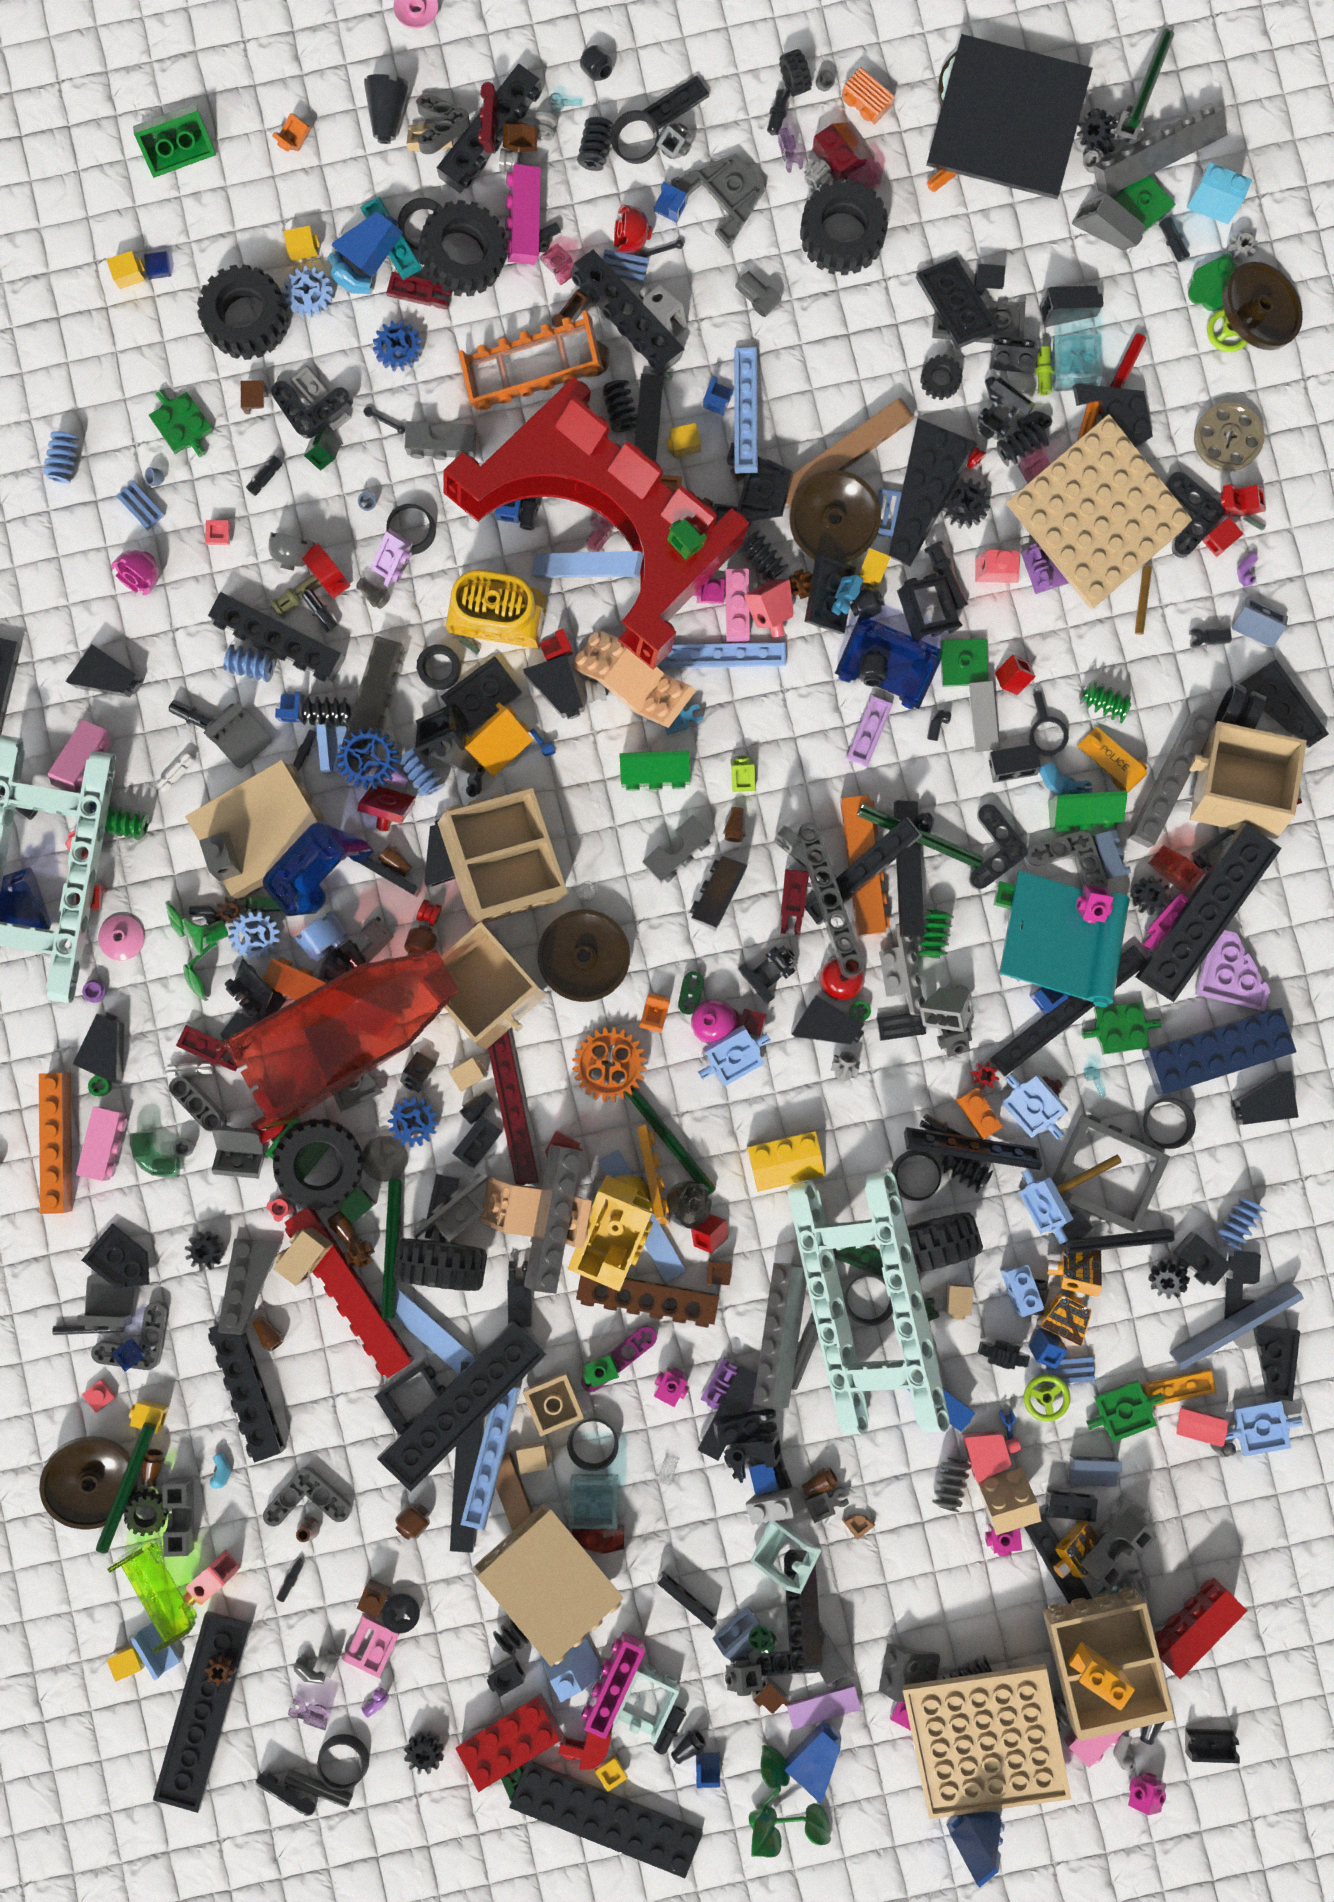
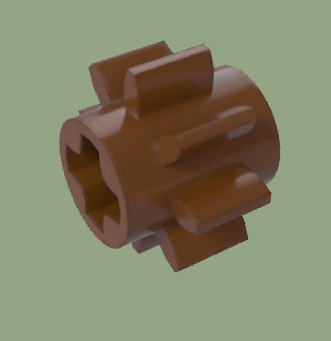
M803 569L794 571V574L789 576L791 594L794 597L799 595L800 599L809 597L812 574L810 571L804 573Z
M227 896L224 899V905L222 903L217 904L221 908V912H218L216 916H222L224 924L233 918H240V910L245 907V905H238L237 898L234 901H229ZM228 905L231 908H236L233 916L230 913H225Z
M358 1238L347 1244L348 1252L344 1253V1257L351 1266L356 1265L357 1268H361L372 1261L370 1254L375 1251L370 1242L368 1243L367 1240L363 1241L361 1238Z
M224 1653L221 1654L219 1659L213 1656L209 1660L211 1665L204 1669L205 1672H209L207 1681L210 1682L212 1680L216 1683L217 1687H219L223 1680L228 1684L232 1679L230 1675L236 1671V1668L232 1667L233 1658H226ZM223 1668L224 1671L219 1672L217 1669Z

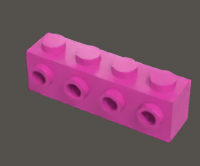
M514 164L511 172H507L506 186H509V194L506 195L505 207L509 209V216H506L505 230L508 231V238H506L508 242L506 250L508 262L534 265L539 257L541 167Z
M622 1632L619 1638H615L611 1647V1652L613 1653L610 1659H606L602 1666L601 1674L603 1675L600 1682H595L591 1691V1696L593 1697L590 1704L586 1703L581 1713L585 1731L606 1739L646 1651L643 1640L625 1632Z

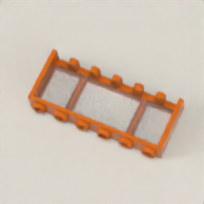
M585 310L582 311L583 319L573 322L570 317L562 319L563 326L552 329L549 324H544L541 326V333L530 335L528 331H523L519 333L520 339L509 342L507 338H501L498 340L499 346L491 349L486 345L477 346L478 353L469 356L463 350L458 351L470 404L477 410H487L491 408V405L497 403L506 404L519 396L528 397L533 395L535 391L551 390L555 385L566 384L573 377L576 379L583 376L593 377L599 371H603L604 368L600 358L592 317Z

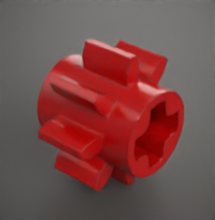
M986 1061L984 1067L980 1063H976L978 1069L970 1071L975 1078L971 1083L975 1084L978 1082L980 1090L984 1089L985 1084L989 1088H994L992 1082L1000 1080L999 1077L995 1076L998 1068H990L989 1061ZM981 1071L989 1072L987 1076L988 1081L980 1079L983 1075Z

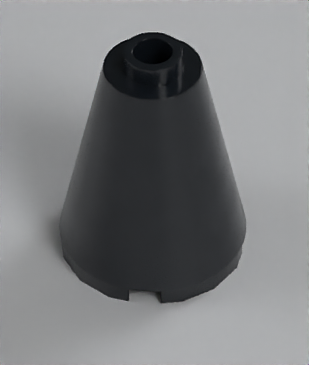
M373 74L368 75L367 79L364 78L373 137L378 139L377 142L380 144H391V141L396 140L409 91V82L400 77H397V81L389 79L390 75Z

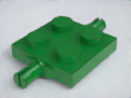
M160 390L161 394L158 391L156 396L163 405L150 413L149 417L174 454H177L183 449L192 447L198 457H202V454L205 455L206 450L202 447L200 441L204 436L213 432V429L186 391L177 398L170 400L164 390Z
M1137 1002L1094 1009L1095 1028L1081 1030V1034H1085L1082 1035L1083 1039L1097 1037L1102 1055L1150 1048L1148 1029L1161 1028L1162 1023H1159L1161 1022L1160 1018L1146 1020L1143 1014L1142 1003Z
M1135 1380L1093 1396L1098 1406L1099 1416L1086 1420L1089 1430L1103 1425L1108 1431L1112 1442L1157 1426L1153 1417L1152 1406L1165 1402L1161 1392L1147 1397L1142 1391L1139 1381Z

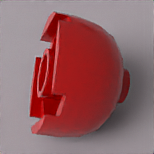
M621 205L618 210L621 218L615 221L614 246L618 247L615 251L635 253L644 247L646 240H650L652 226L648 225V219L642 210L634 206Z
M836 956L826 961L819 972V984L822 991L836 1001H847L856 997L861 992L865 983L863 968L855 978L849 979L844 977L840 971ZM848 961L845 964L846 969L850 972H855L858 969L857 964L853 961Z

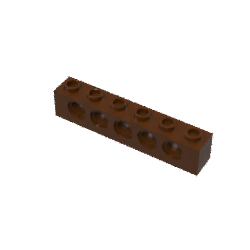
M580 1275L576 1300H581V1305L593 1307L597 1303L604 1305L603 1308L607 1310L617 1311V1307L627 1309L626 1313L640 1315L641 1311L650 1313L649 1317L663 1319V1316L673 1317L672 1321L678 1323H686V1320L695 1321V1325L708 1328L709 1324L715 1325L719 1294L625 1277L620 1290L627 1289L631 1293V1298L627 1301H622L618 1297L619 1291L606 1286L608 1294L604 1297L598 1296L595 1288L603 1284ZM643 1294H651L654 1297V1302L651 1305L643 1304L641 1302ZM674 1298L677 1301V1306L674 1309H667L664 1306L665 1299ZM690 1302H697L700 1305V1310L697 1313L688 1312L686 1307Z

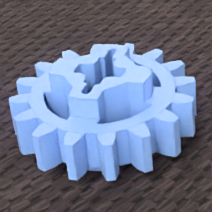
M304 266V272L295 269L297 275L289 274L290 282H284V286L288 289L283 291L287 305L291 306L290 308L293 313L298 311L301 317L308 313L309 317L312 318L313 312L320 316L321 308L328 310L326 302L331 303L333 301L330 296L333 294V289L330 287L331 282L329 278H326L323 271L318 274L316 267L308 271L307 266Z
M248 909V915L246 916L240 912L239 920L232 919L235 927L230 926L228 928L229 932L232 933L228 936L229 941L233 942L231 944L232 949H238L239 956L246 953L247 959H250L252 955L260 959V953L268 956L267 950L269 948L275 950L273 942H279V937L274 935L280 933L279 928L274 927L277 924L275 919L269 920L270 915L268 912L262 916L260 909L256 911V914H253L251 909ZM266 926L269 928V937L264 934ZM239 931L244 935L242 942L238 938ZM256 932H258V935H257V936H256V935H252V936L250 937V934H249V933L255 934Z

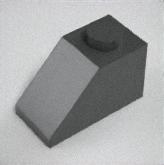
M451 738L442 741L446 747V755L444 757H439L433 748L429 753L433 759L469 775L476 765H480L466 748L461 751L456 742Z

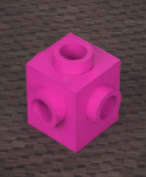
M1085 884L1082 896H1079L1077 899L1076 908L1083 920L1089 923L1105 922L1107 915H1110L1112 912L1113 896L1107 888Z
M675 1367L672 1370L666 1368L664 1373L660 1371L654 1382L657 1385L654 1397L675 1408L679 1398L684 1399L689 1390V1386L686 1385L688 1378L684 1377L685 1373ZM673 1383L676 1386L669 1387L668 1384Z
M988 1524L985 1540L986 1545L990 1546L994 1554L1008 1556L1013 1551H1022L1020 1528L996 1535L992 1524Z
M1148 1772L1133 1777L1129 1786L1130 1798L1128 1806L1147 1815L1162 1812V1806L1166 1800V1783L1158 1780L1156 1775Z

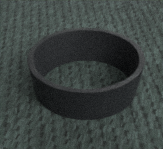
M632 110L622 114L615 121L610 135L611 145L617 155L631 164H641L650 160L658 150L656 144L660 139L656 121L650 114L640 110ZM633 121L649 123L657 134L653 148L640 158L624 157L618 147V138L622 129Z
M416 198L409 201L403 206L398 216V228L403 231L402 236L415 249H418L419 243L413 242L406 237L405 223L407 218L417 210L429 209L434 211L435 208L441 206L430 198Z
M403 504L396 507L390 513L387 519L386 531L389 530L390 522L398 512L409 508L423 511L429 520V532L422 542L413 545L409 551L412 555L422 553L431 546L435 539L436 525L434 519L425 509L416 504Z
M1163 1098L1153 1103L1146 1110L1143 1118V1127L1146 1135L1156 1145L1166 1149H1176L1184 1146L1191 1140L1196 1129V1119L1192 1109L1182 1100ZM1162 1102H1170L1179 1106L1187 1119V1128L1184 1135L1178 1141L1170 1144L1155 1141L1147 1127V1118L1151 1109L1156 1104Z
M915 1150L905 1152L896 1159L891 1169L896 1178L899 1195L907 1200L922 1201L928 1199L938 1190L941 1183L942 1174L940 1166L936 1159L927 1152ZM911 1156H925L937 1166L939 1172L938 1185L931 1194L925 1197L909 1196L898 1184V1169L902 1162Z
M875 1274L861 1275L855 1278L846 1289L844 1297L846 1310L850 1317L859 1324L866 1326L879 1325L885 1322L893 1313L890 1296L887 1309L877 1318H861L854 1314L849 1307L848 1292L852 1284L858 1279L873 1277L885 1285V1280L881 1276Z
M592 1418L578 1423L570 1432L567 1440V1450L571 1460L576 1466L586 1471L605 1469L614 1461L618 1453L619 1442L614 1429L601 1419ZM591 1421L600 1422L612 1431L615 1441L614 1449L611 1455L604 1461L588 1463L580 1459L575 1453L573 1436L577 1428L583 1423Z
M349 1734L335 1735L329 1738L321 1747L317 1761V1772L321 1781L330 1789L336 1791L351 1789L367 1773L369 1753L366 1746L357 1737ZM335 1745H347L353 1748L359 1754L362 1762V1771L358 1780L346 1785L330 1781L324 1775L320 1765L324 1752Z

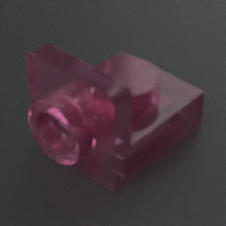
M870 156L866 159L865 165L848 174L846 179L853 180L854 184L862 182L866 184L865 188L868 190L870 188L874 189L881 183L883 170L879 162H875Z
M558 243L539 256L542 263L554 274L560 285L571 279L570 273L574 262L571 256Z
M592 516L590 524L597 531L591 532L588 536L586 546L588 552H599L611 537V530L609 528L610 525L603 518L599 517L597 519Z

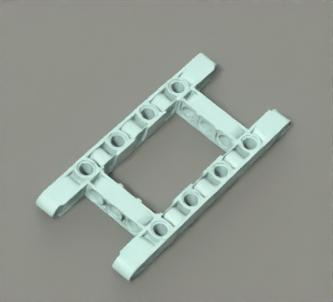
M0 735V789L5 788V795L0 798V892L16 807L71 816L78 819L75 837H72L67 864L70 866L67 883H64L58 929L52 931L0 922V946L51 954L46 984L48 999L72 1003L77 987L116 768V755L100 751L91 752L89 759L86 760L81 793L21 784L20 778L25 755L23 739ZM95 802L97 809L91 814L90 805ZM87 848L89 855L86 859H83L81 853ZM76 894L80 895V903L78 905H75L73 902ZM70 939L72 948L70 951H67L65 944Z
M891 1171L872 1173L867 1176L865 1192L871 1219L826 1224L820 1193L814 1183L805 1182L790 1185L788 1198L840 1431L845 1435L865 1434L867 1432L868 1420L870 1418L864 1391L910 1389L917 1425H920L922 1431L946 1432L950 1422L908 1228L894 1174ZM875 1244L877 1249H880L883 1262V1276L887 1294L891 1298L894 1315H892L898 1343L902 1347L904 1360L857 1361L833 1248L842 1250L851 1246L861 1248L866 1245Z

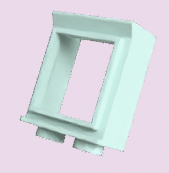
M776 1520L775 1522L768 1523L750 1562L783 1589L801 1594L822 1550L794 1531L787 1523ZM787 1536L799 1544L803 1550L807 1551L803 1562L796 1561L792 1565V1569L797 1572L794 1580L773 1565Z
M647 1664L639 1665L613 1724L617 1725L620 1720L630 1725L629 1730L634 1734H638L640 1730L651 1735V1743L655 1744L679 1694L677 1680L670 1675L665 1674L662 1676L656 1673V1670ZM638 1676L670 1691L655 1724L623 1709Z

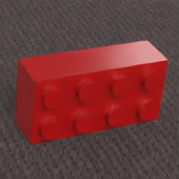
M1214 1577L1202 1584L1200 1587L1201 1591L1195 1597H1190L1184 1603V1608L1178 1614H1173L1161 1631L1159 1630L1154 1633L1160 1660L1180 1680L1248 1611Z
M540 1693L465 1740L455 1749L479 1793L560 1742L565 1735L545 1698Z

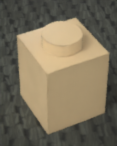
M471 1058L449 1071L460 1092L487 1078L485 1072H487L485 1065L481 1059L477 1061L476 1058Z
M947 1283L945 1312L951 1314L953 1319H965V1315L972 1316L973 1287L971 1285Z
M546 1441L517 1447L516 1454L520 1474L546 1470L549 1468V1462L553 1461L551 1447H546Z

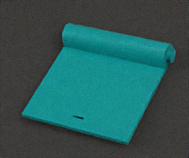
M1019 870L1016 877L999 974L1094 1002V1005L1099 1007H1107L1108 1004H1112L1130 898L1121 893H1111L1113 896V907L1111 914L1107 915L1106 921L1089 923L1083 920L1076 908L1077 899L1083 893L1082 889Z

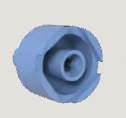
M332 910L326 913L327 916L319 918L300 932V935L294 937L310 960L314 959L316 962L330 953L329 947L333 946L336 948L349 939L347 936L348 931Z

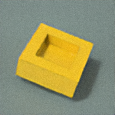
M615 1755L595 1768V1773L607 1792L628 1779L627 1773Z

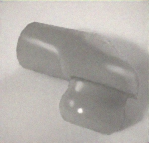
M1122 1733L1118 1743L1115 1745L1113 1755L1123 1770L1131 1772L1136 1766L1135 1760L1132 1759L1127 1750L1131 1737Z

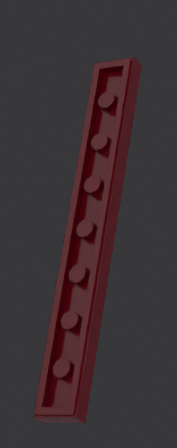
M508 1030L488 1050L515 1184L526 1185L539 1182Z

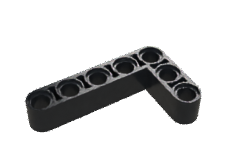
M790 1549L785 1553L784 1574L794 1580L797 1574L792 1569L793 1563L796 1561L803 1562L807 1551ZM816 1563L801 1594L786 1590L789 1651L761 1654L756 1664L761 1665L762 1676L812 1674L819 1672L822 1667Z

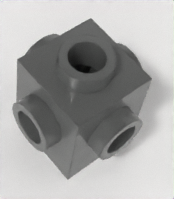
M1128 105L1127 109L1121 108L1120 113L1116 112L1112 120V124L1117 125V128L1113 130L1114 134H1117L1116 138L1125 142H1129L1130 139L1136 140L1138 135H1142L1146 125L1143 115L1139 127L1134 129L1132 126H1124V120L1129 118L1133 106Z
M674 123L666 125L662 129L656 146L670 159L685 157L692 147L690 142L694 137L689 134L690 130L685 125Z
M968 1027L964 1032L939 1029L940 1036H937L939 1048L941 1050L944 1049L948 1057L970 1051L969 1041H972V1036Z
M741 1658L735 1659V1664L726 1665L725 1682L727 1690L737 1692V1696L751 1695V1692L763 1690L760 1664L750 1663L749 1659Z

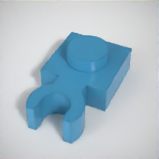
M852 575L842 578L835 595L837 601L832 606V612L840 615L841 611L844 614L849 612L851 600L856 599L860 593V586L863 582L860 576Z
M698 704L692 705L685 712L683 708L670 727H665L667 735L689 729L688 722L690 721L693 723L702 722L703 716L694 717L692 714L693 711L699 710L700 706Z

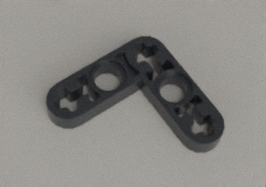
M278 381L271 389L273 398L295 431L306 439L317 435L345 413L353 404L352 395L342 387L331 391L309 410L287 382ZM282 389H285L284 392L290 399L286 400L281 396ZM341 395L343 396V399H344V402H343V403H340L339 397H340ZM331 402H332V403L334 404V406L336 407L335 410H334V408H333L331 405H329ZM298 404L299 412L295 415H290V408ZM328 408V416L321 419L319 417L320 410ZM303 419L308 424L309 429L307 431L304 430L305 427L300 420Z
M1175 472L1167 480L1166 487L1176 499L1196 515L1172 543L1171 549L1173 554L1179 558H1184L1198 546L1224 515V508L1221 503L1185 473ZM1179 479L1182 483L1176 488L1174 483ZM1189 486L1190 489L1183 495L1182 493ZM1191 493L1199 494L1201 498L1200 503H1192L1189 495ZM1205 501L1208 502L1207 505L1201 510L1200 507L1205 503ZM1215 509V515L1210 517L1208 515L1209 510ZM1194 524H1199L1203 527L1202 535L1193 533L1192 526ZM1189 537L1191 541L1186 546V549L1181 551L1179 549L1180 544Z
M986 804L978 810L977 819L1000 848V851L970 874L969 883L977 890L986 888L1023 860L1027 854L1025 843L1000 811L991 804ZM983 810L987 812L991 810L993 812L991 818L994 822L998 819L1001 821L992 830L989 826L993 823L990 819H983L982 816L985 814ZM997 828H1006L1008 837L1003 840L999 839L996 836ZM1012 837L1015 839V841L1011 842V844L1015 848H1021V851L1019 852L1021 855L1020 857L1018 855H1011L1013 849L1010 845H1007L1006 848L1003 845L1004 843L1008 842ZM994 859L1003 861L1004 869L997 872L992 868V861ZM987 866L988 871L994 875V878H991L989 874L983 879L984 885L982 883L976 884L974 882L976 879L975 874L982 875L987 871L983 867Z

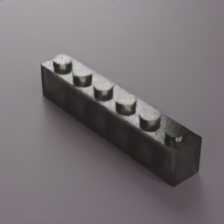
M375 636L344 736L349 740L353 739L351 731H354L357 736L360 735L359 728H363L365 734H367L368 728L372 727L373 735H375L378 729L384 728L386 722L384 713L386 707L390 708L393 700V694L390 693L393 685H397L400 673L397 672L399 664L403 665L406 658V651H404L402 643ZM343 740L342 745L347 746V743ZM372 741L362 742L354 749L363 750ZM371 754L368 757L361 756L366 761L365 763H367V761H372V759H370ZM351 755V768L358 774L360 761ZM337 759V762H336V765H335V767H336L337 769H339V770H343V769H344V768H339V767L337 766V763H338V762L344 761V760H342V759Z

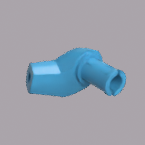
M335 251L337 258L334 257L333 252L329 254L328 260L332 266L331 276L341 287L355 294H372V277L356 274L344 262L343 256L339 251Z
M1054 762L1040 768L1039 773L1046 787L1057 795L1092 793L1093 788H1085V786H1092L1090 781H1075L1072 777L1061 774Z

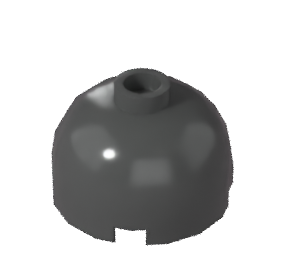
M270 532L268 549L271 557L281 563L280 568L294 571L295 567L306 565L301 558L316 543L310 540L302 541L301 538Z

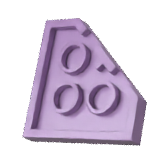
M1224 930L1203 960L1195 994L1265 1012L1270 988L1266 981H1263L1257 971V966L1249 953L1244 949L1237 933Z

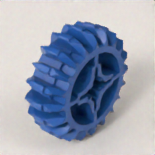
M372 727L368 728L367 734H365L363 728H359L360 735L358 736L354 731H351L353 739L349 740L347 737H344L343 740L347 743V746L339 745V749L344 751V753L336 755L338 759L344 760L337 763L339 768H344L340 774L342 776L349 775L346 779L348 783L355 780L354 786L356 788H359L362 782L364 790H368L369 783L372 784L373 789H377L378 781L385 786L386 782L383 778L387 777L389 780H392L393 777L389 772L398 771L392 764L400 763L398 758L393 757L399 754L398 749H392L396 745L395 741L388 742L390 739L388 734L381 738L382 730L380 729L373 735ZM372 741L363 750L354 749L362 742ZM379 743L386 750V762L377 757V746ZM371 754L375 761L372 760L365 763L366 761L361 756L368 757ZM351 755L360 761L358 774L351 768ZM373 767L383 768L375 775L365 776Z

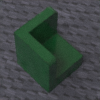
M324 428L310 439L303 456L321 471L336 459L341 444Z
M361 1186L353 1194H350L346 1201L340 1203L338 1208L353 1224L377 1203Z

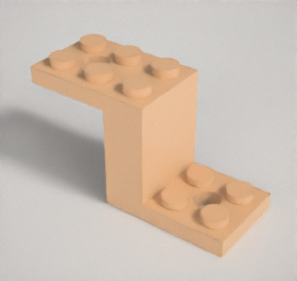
M597 630L589 637L588 643L575 656L574 662L571 665L577 672L598 680L634 713L667 728L670 727L696 691L691 685L666 676L658 667L652 670L621 644L617 637Z
M488 1177L483 1203L485 1213L481 1215L480 1223L503 1233L533 1237L542 1188L512 1184L499 1178ZM574 1195L566 1239L567 1245L575 1248L584 1247V1243L588 1238V1219L592 1215L591 1200Z

